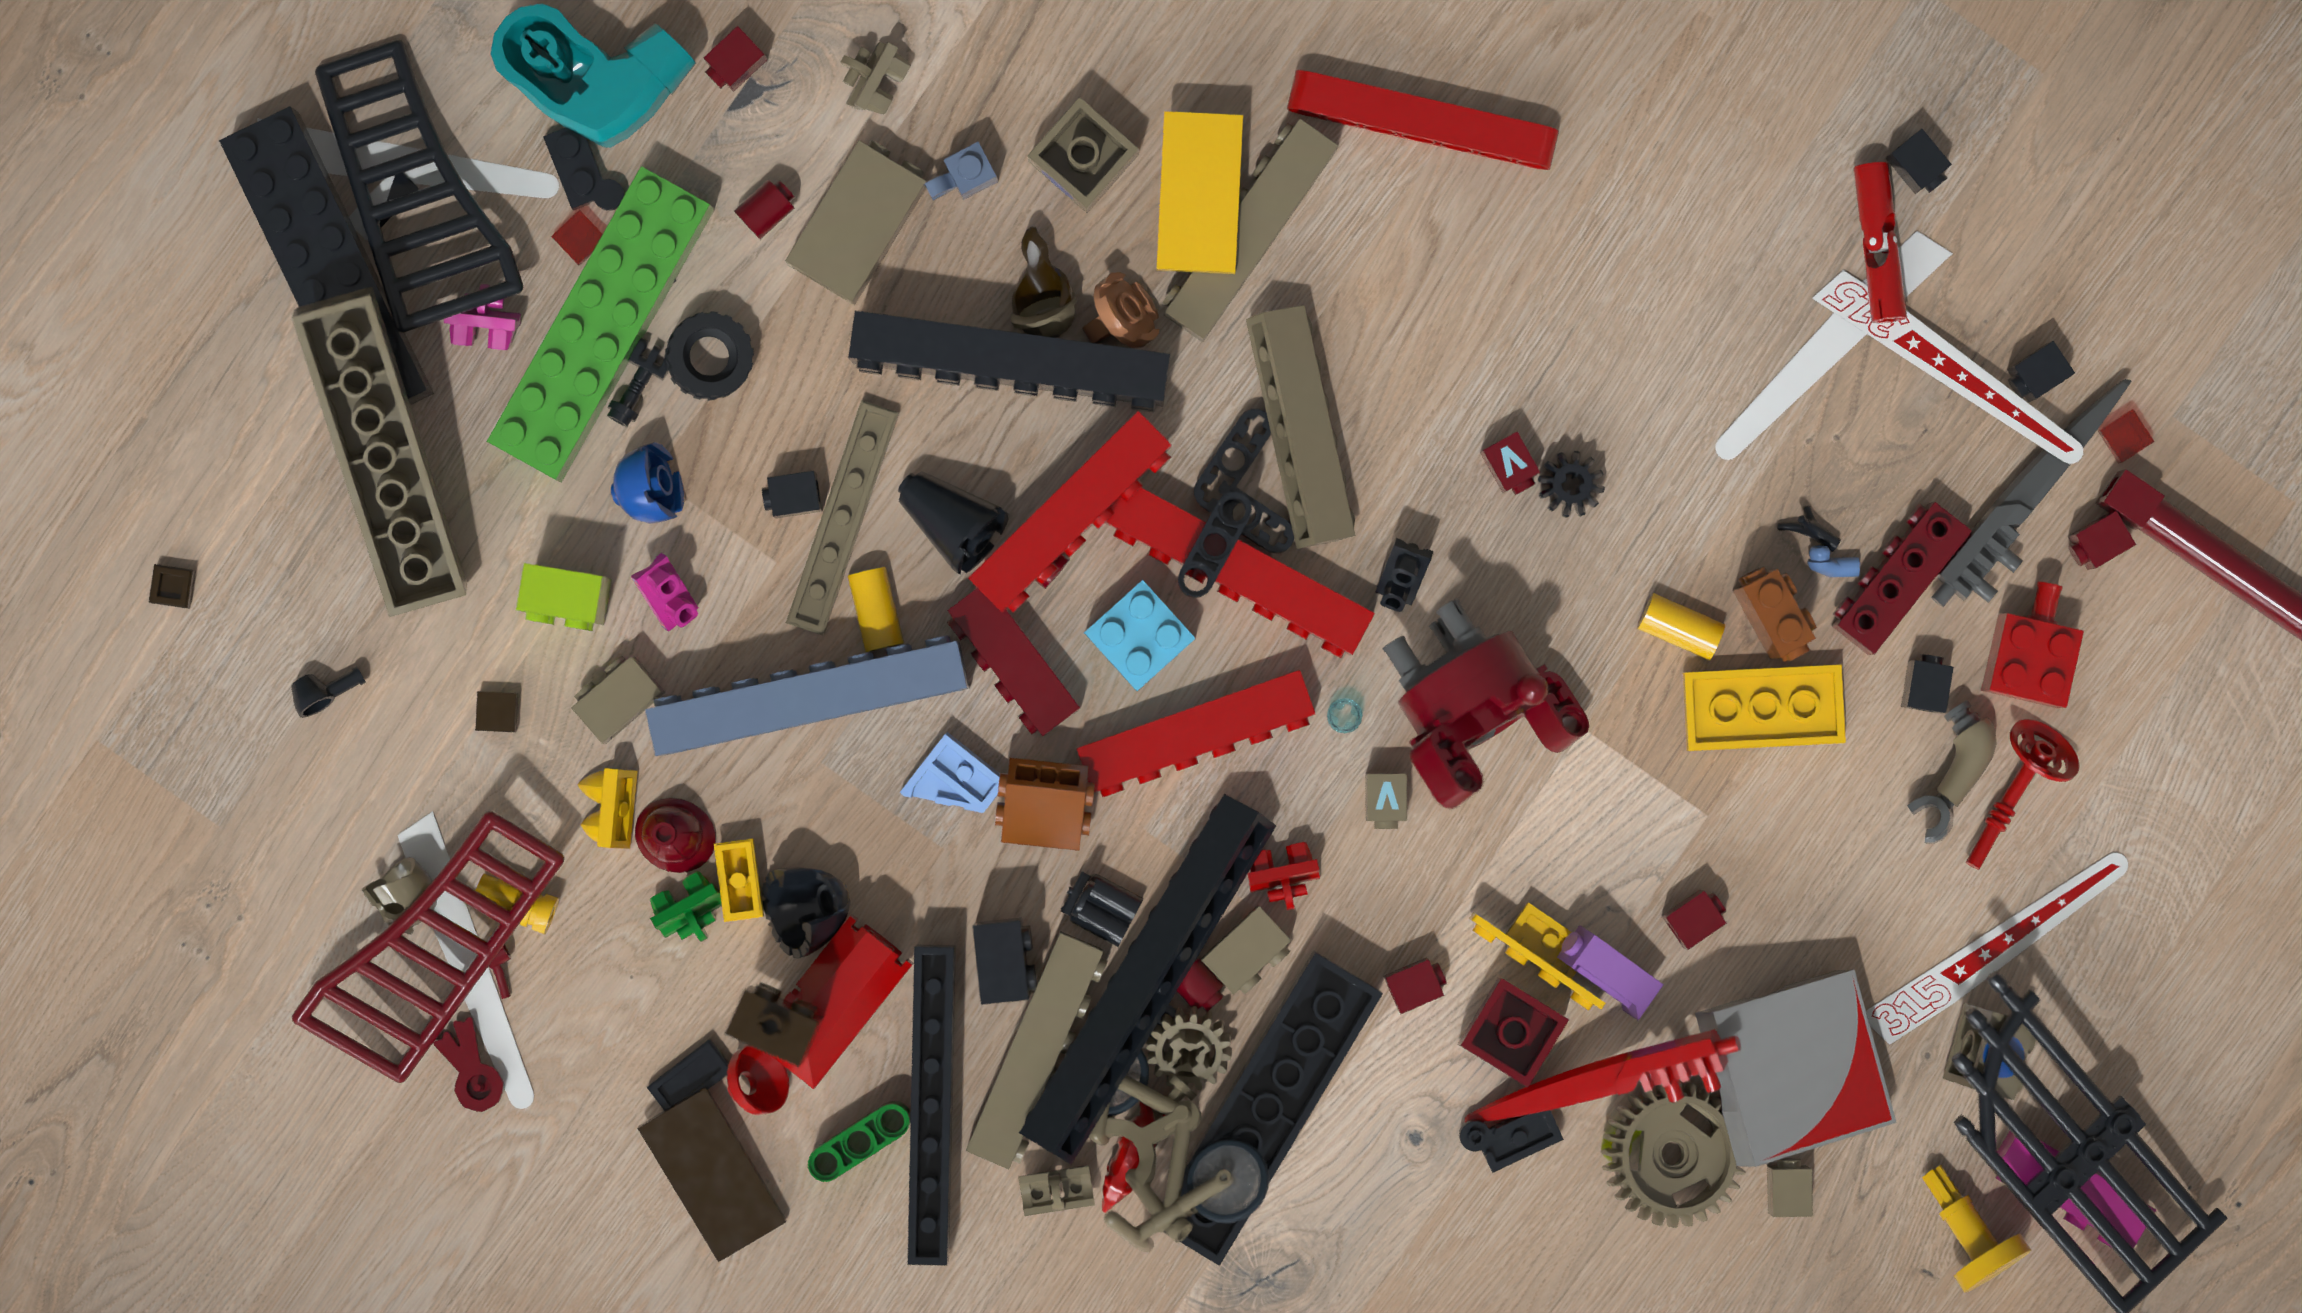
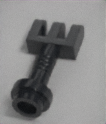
M642 337L628 359L629 363L637 366L638 369L619 402L611 400L608 405L610 411L607 417L625 427H628L630 422H635L639 415L633 409L651 376L653 375L664 381L668 373L665 366L667 363L666 357L662 365L656 363L663 348L655 345L648 358L643 356L642 354L646 350L649 341Z

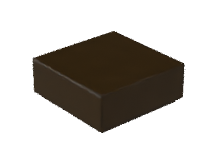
M154 564L148 603L190 609L196 570Z
M477 691L475 731L517 732L518 693Z

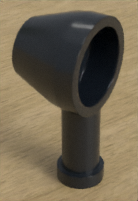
M358 667L351 668L352 671L326 685L313 674L305 675L293 682L291 685L293 702L299 717L306 718L315 715L331 705L335 697L359 684H365L366 681Z

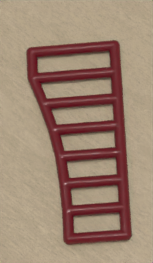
M493 811L485 812L460 848L414 903L381 934L314 983L292 1014L293 1023L397 1083L405 1082L562 866L564 855ZM492 830L545 861L533 879L528 878L480 849V846ZM469 861L522 892L510 910L456 879ZM446 891L500 924L488 941H485L430 907ZM420 920L476 953L477 956L464 973L402 935L414 923ZM390 947L455 986L444 1002L441 1003L372 963L371 960ZM358 972L433 1017L421 1034L336 985L353 973ZM325 997L408 1045L410 1049L397 1065L312 1016V1013Z

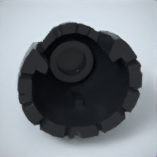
M778 868L769 872L768 876L765 877L766 882L763 883L762 896L766 898L763 900L766 919L770 921L768 926L773 927L772 935L777 943L781 942L779 947L787 955H793V958L797 959L806 957L828 943L846 920L851 904L847 886L830 873L812 868Z

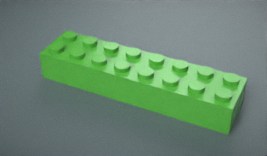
M640 167L486 442L562 483L625 371L633 350L640 338L644 337L713 214L714 209L709 203L648 169Z

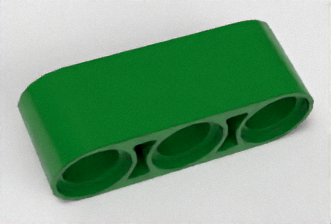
M899 1101L884 1103L820 1144L810 1154L808 1159L810 1174L821 1182L835 1180L899 1139L907 1132L910 1126L911 1112L909 1108ZM888 1110L899 1111L904 1118L903 1126L898 1130L886 1128L882 1121L884 1112ZM863 1131L869 1136L871 1143L867 1150L856 1151L851 1147L849 1137L853 1132ZM823 1152L833 1154L837 1160L836 1170L830 1173L821 1171L816 1164L817 1156Z

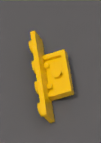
M1529 902L1526 903L1506 934L1474 912L1469 917L1471 921L1476 923L1472 931L1491 944L1495 938H1498L1509 946L1504 952L1523 966L1529 960L1540 967L1541 970L1537 974L1540 978L1555 988L1560 983L1573 990L1569 998L1588 1011L1593 1005L1602 1010L1606 1003L1574 982L1572 978L1577 971L1557 958L1562 950L1564 940L1572 933L1567 928Z

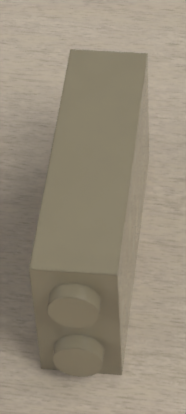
M858 140L785 260L788 266L854 306L926 190L925 183H927L921 178L924 174L921 169L904 160L902 165L897 164L888 158L891 152L873 140H870L868 145Z

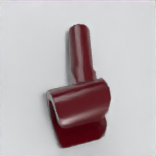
M505 944L489 965L496 977L501 999L511 996L504 969L501 964L511 960V955Z

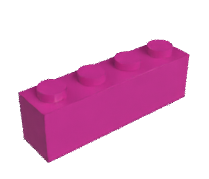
M2009 1131L1997 1152L2020 1179L2027 1184L2042 1167L2015 1135ZM2041 1141L2054 1157L2059 1153L2058 1150ZM2095 1173L2080 1188L2134 1249L2146 1229L2145 1225L2107 1181ZM2070 1199L2059 1207L2066 1211L2063 1219L2083 1231L2087 1225L2094 1228ZM2148 1205L2151 1208V1210L2155 1213L2156 1209ZM2099 1234L2097 1239L2111 1247L2106 1242V1240Z

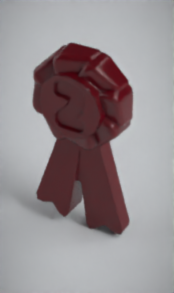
M471 1016L464 1022L457 1020L453 1023L460 1046L450 1031H445L442 1040L434 1041L433 1044L459 1072L454 1091L460 1104L464 1108L483 1112L499 1103L504 1090V1081L495 1067L481 1063L475 1022Z

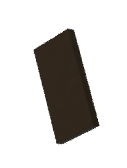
M706 1086L638 1126L637 1129L718 1262L787 1222V1219Z

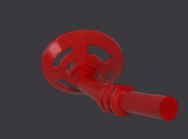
M2024 719L2016 722L2010 730L2011 745L2024 764L2000 802L1993 804L1995 810L1991 809L1988 813L1991 817H1986L1984 820L1987 825L1966 861V864L1974 869L1980 870L2000 832L2006 831L2007 827L2005 824H2010L2011 819L2009 817H2014L2015 815L2014 807L2036 773L2053 781L2067 782L2072 780L2079 772V759L2073 747L2060 733L2042 722ZM2021 734L2023 740L2018 745V736ZM2034 735H2037V736H2039V737L2045 739L2046 741H2043V740H2038V741H2036L2035 738H2034ZM2064 760L2066 770L2062 774L2058 771L2061 769L2062 761ZM2051 761L2053 762V768L2048 765Z

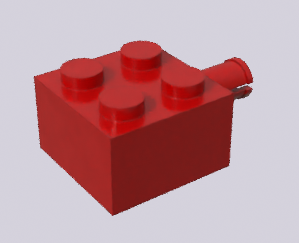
M2039 581L2031 615H2027L2026 618L2009 613L1998 614L1981 691L2053 708H2067L2084 631L2057 625L2058 622L2054 620L2063 586Z

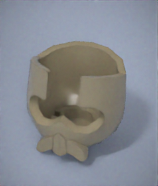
M408 857L391 867L381 879L364 886L362 892L372 907L375 906L379 910L383 921L391 925L414 903L433 880L414 858ZM436 900V902L430 907L431 909H433V910L435 909V907H436V905H437V900ZM418 920L405 933L411 935L414 932L413 927L422 921Z

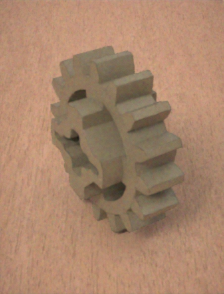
M1196 1006L1192 1007L1190 1014H1184L1182 1008L1177 1007L1176 1017L1172 1018L1167 1013L1162 1015V1025L1157 1024L1151 1033L1152 1037H1149L1146 1047L1147 1050H1150L1147 1058L1148 1064H1156L1154 1075L1159 1077L1166 1074V1085L1169 1087L1172 1085L1170 1079L1174 1075L1187 1087L1189 1083H1194L1198 1090H1202L1203 1080L1205 1079L1213 1085L1217 1083V1072L1225 1074L1227 1072V1061L1231 1060L1232 1048L1228 1047L1231 1045V1034L1223 1033L1225 1024L1223 1020L1213 1024L1212 1012L1208 1011L1203 1017L1199 1016ZM1168 1038L1170 1046L1168 1047V1052L1165 1053L1163 1044ZM1214 1044L1216 1051L1212 1059H1210L1209 1051L1211 1050V1045Z

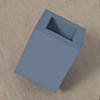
M976 142L943 159L949 173L925 183V186L932 200H936L956 188L963 200L998 183V180L979 142Z

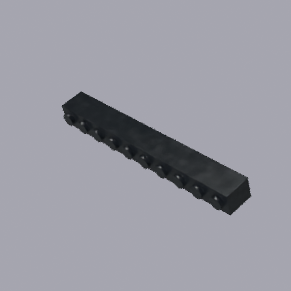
M1226 794L1223 795L1220 802L1212 809L1208 822L1198 838L1191 844L1188 855L1178 871L1171 877L1168 888L1158 904L1151 910L1148 921L1137 939L1129 946L1128 954L1117 972L1109 979L1106 990L1097 1005L1089 1012L1087 1021L1075 1041L1069 1045L1066 1056L1055 1074L1048 1080L1046 1088L1034 1109L1026 1116L1025 1123L1019 1132L1021 1135L1065 1162L1073 1164L1247 876V873L1276 828V825L1260 812Z

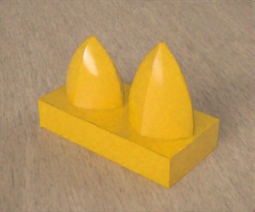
M604 768V771L590 774L577 784L587 797L601 804L599 811L589 815L580 824L585 833L597 842V847L630 849L638 771Z

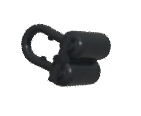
M1081 871L1074 886H1070L1067 891L1069 896L1061 907V912L1068 915L1073 924L1118 947L1144 898L1098 874L1090 876Z

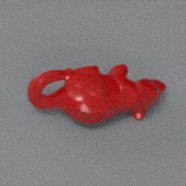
M1140 1102V1115L1134 1116L1130 1122L1143 1128L1156 1120L1152 1108ZM1122 1136L1118 1137L1117 1143L1119 1147L1115 1157H1112L1107 1165V1172L1109 1174L1105 1175L1102 1189V1211L1104 1213L1111 1210L1133 1191L1125 1179V1174L1130 1169H1137L1139 1155L1133 1142ZM1156 1143V1144L1153 1145V1146H1154V1150H1156V1147H1157V1144H1158V1143Z

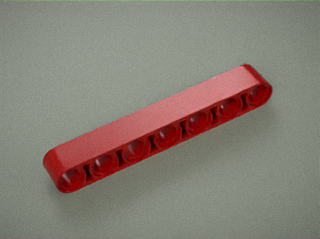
M1304 70L1295 71L1287 110L1296 114L1541 170L1551 169L1559 130L1549 126Z

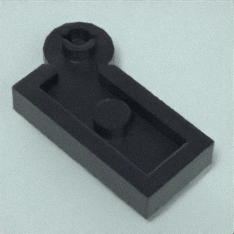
M566 127L543 136L573 211L590 205L591 202H595L598 207L606 211L618 208L625 196L624 189L615 180L602 179L601 172L586 137Z
M1551 1110L1512 1117L1490 1128L1484 1122L1473 1119L1465 1122L1459 1130V1139L1464 1148L1473 1152L1482 1150L1492 1173L1564 1140Z

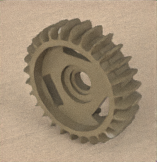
M1686 1083L1683 1089L1684 1098L1676 1102H1669L1662 1084L1655 1086L1656 1094L1652 1090L1645 1092L1641 1088L1643 1100L1636 1095H1629L1628 1099L1632 1108L1618 1106L1617 1110L1623 1116L1622 1120H1608V1123L1616 1128L1615 1134L1603 1135V1138L1613 1143L1612 1148L1601 1150V1154L1612 1157V1162L1603 1165L1602 1169L1615 1172L1616 1175L1609 1179L1607 1184L1614 1187L1621 1186V1189L1614 1197L1618 1200H1625L1629 1197L1630 1199L1625 1209L1633 1212L1640 1207L1637 1217L1646 1221L1652 1214V1223L1658 1226L1663 1224L1665 1218L1668 1227H1678L1679 1218L1684 1226H1693V1214L1697 1220L1707 1221L1705 1209L1707 1208L1716 1214L1720 1213L1721 1210L1716 1201L1719 1199L1730 1203L1732 1199L1725 1192L1726 1189L1740 1188V1185L1732 1180L1733 1175H1743L1746 1173L1745 1170L1736 1166L1722 1110L1719 1111L1722 1105L1721 1098L1713 1097L1709 1101L1710 1093L1706 1092L1705 1088L1700 1089L1696 1095L1697 1085L1693 1083ZM1687 1104L1703 1114L1714 1129L1710 1136L1680 1115ZM1639 1130L1642 1131L1638 1170H1631L1629 1164L1630 1142L1634 1131ZM1670 1142H1675L1681 1149V1157L1673 1165L1666 1164L1662 1158V1149ZM1701 1180H1706L1708 1186L1698 1196L1690 1201L1676 1205L1672 1194Z

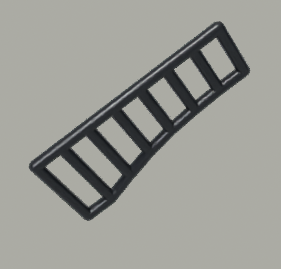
M395 39L317 66L315 75L396 329L399 332H408L521 293L524 285L512 248L464 185L444 150L421 95L403 41ZM392 57L399 78L339 98L333 77ZM402 93L405 94L411 110L410 114L352 134L350 133L344 113ZM418 128L426 145L425 149L362 170L356 152L357 148ZM433 162L445 181L377 205H373L367 186L368 184ZM453 195L466 212V215L386 242L379 224L380 220ZM474 228H478L491 245L490 247L399 278L396 277L390 258ZM499 260L505 282L408 314L402 293Z

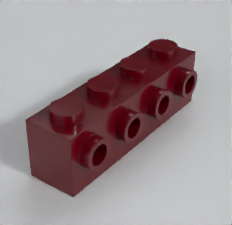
M1936 502L1928 503L1926 507L1922 504L1916 507L1906 520V523L1910 525L1908 530L1901 538L1895 535L1881 552L1886 558L1877 569L1870 566L1857 582L1862 588L1853 599L1847 596L1833 613L1837 620L1833 623L1832 627L1867 655H1875L1972 532V530Z

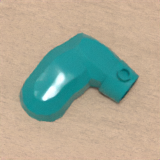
M545 4L520 7L506 16L494 33L490 53L496 71L509 83L518 88L545 115L604 148H611L626 140L648 122L670 94L673 95L696 64L683 47L656 23L625 46V53L610 57L594 42L581 36L558 9Z

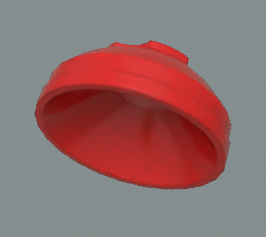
M750 1045L739 1049L731 1057L727 1070V1089L730 1096L741 1108L753 1115H765L776 1112L785 1104L789 1093V1077L785 1066L770 1054ZM740 1074L744 1075L750 1083L749 1095L745 1094L740 1087Z

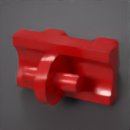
M1306 842L1286 846L1289 865L1275 868L1271 850H1262L1251 867V872L1247 873L1250 892L1282 887L1267 891L1269 903L1284 900L1287 910L1295 909L1293 898L1308 895L1306 884L1290 885L1320 879L1317 859L1313 860Z

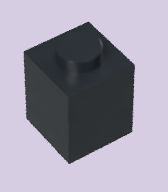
M1920 129L1885 158L1914 194L1924 187L1929 193L1947 179L1943 172L1952 165L1923 129Z
M2054 341L2043 345L2007 369L2011 376L2008 382L2012 390L2019 397H2025L2028 402L2038 399L2075 374Z
M815 471L768 477V487L762 488L765 511L772 510L773 517L776 519L823 512L818 478Z
M1920 654L1919 661H1908L1901 707L1938 714L1946 713L1954 667L1943 665V657Z

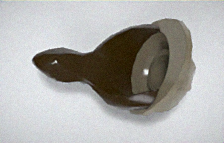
M1031 226L1024 233L1021 242L1022 253L1027 261V270L1014 290L1012 296L1013 311L1010 320L1015 328L1022 329L1026 334L1055 338L1066 332L1072 325L1075 316L1074 304L1077 302L1075 293L1072 292L1071 284L1066 274L1051 265L1047 242L1040 236L1037 228Z

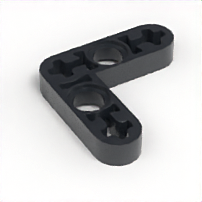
M1251 409L1239 418L1198 479L1194 488V497L1203 509L1212 513L1218 500L1212 499L1209 503L1203 500L1205 492L1201 489V486L1204 483L1209 486L1213 484L1218 475L1210 472L1216 466L1223 475L1235 479L1231 485H1228L1224 480L1218 492L1221 495H1225L1228 492L1242 493L1249 499L1255 509L1256 517L1254 521L1246 525L1241 534L1268 552L1282 553L1289 549L1294 541L1292 525L1237 488V485L1271 435L1267 413L1260 409ZM1257 417H1260L1264 420L1262 427L1266 432L1263 436L1258 433L1253 436L1249 444L1256 446V449L1251 453L1244 444L1232 439L1235 434H1238L1243 439L1248 431V426L1244 424L1247 419L1254 421ZM1231 448L1240 450L1245 457L1244 465L1236 471L1226 469L1222 463L1223 453ZM1235 499L1225 502L1222 507L1224 517L1230 521H1235L1233 509L1241 502ZM1262 513L1270 517L1265 522L1266 525L1272 529H1276L1281 525L1286 529L1283 535L1288 540L1285 544L1278 542L1275 546H1272L1268 543L1270 539L1269 534L1263 530H1260L1258 537L1250 532L1259 524Z

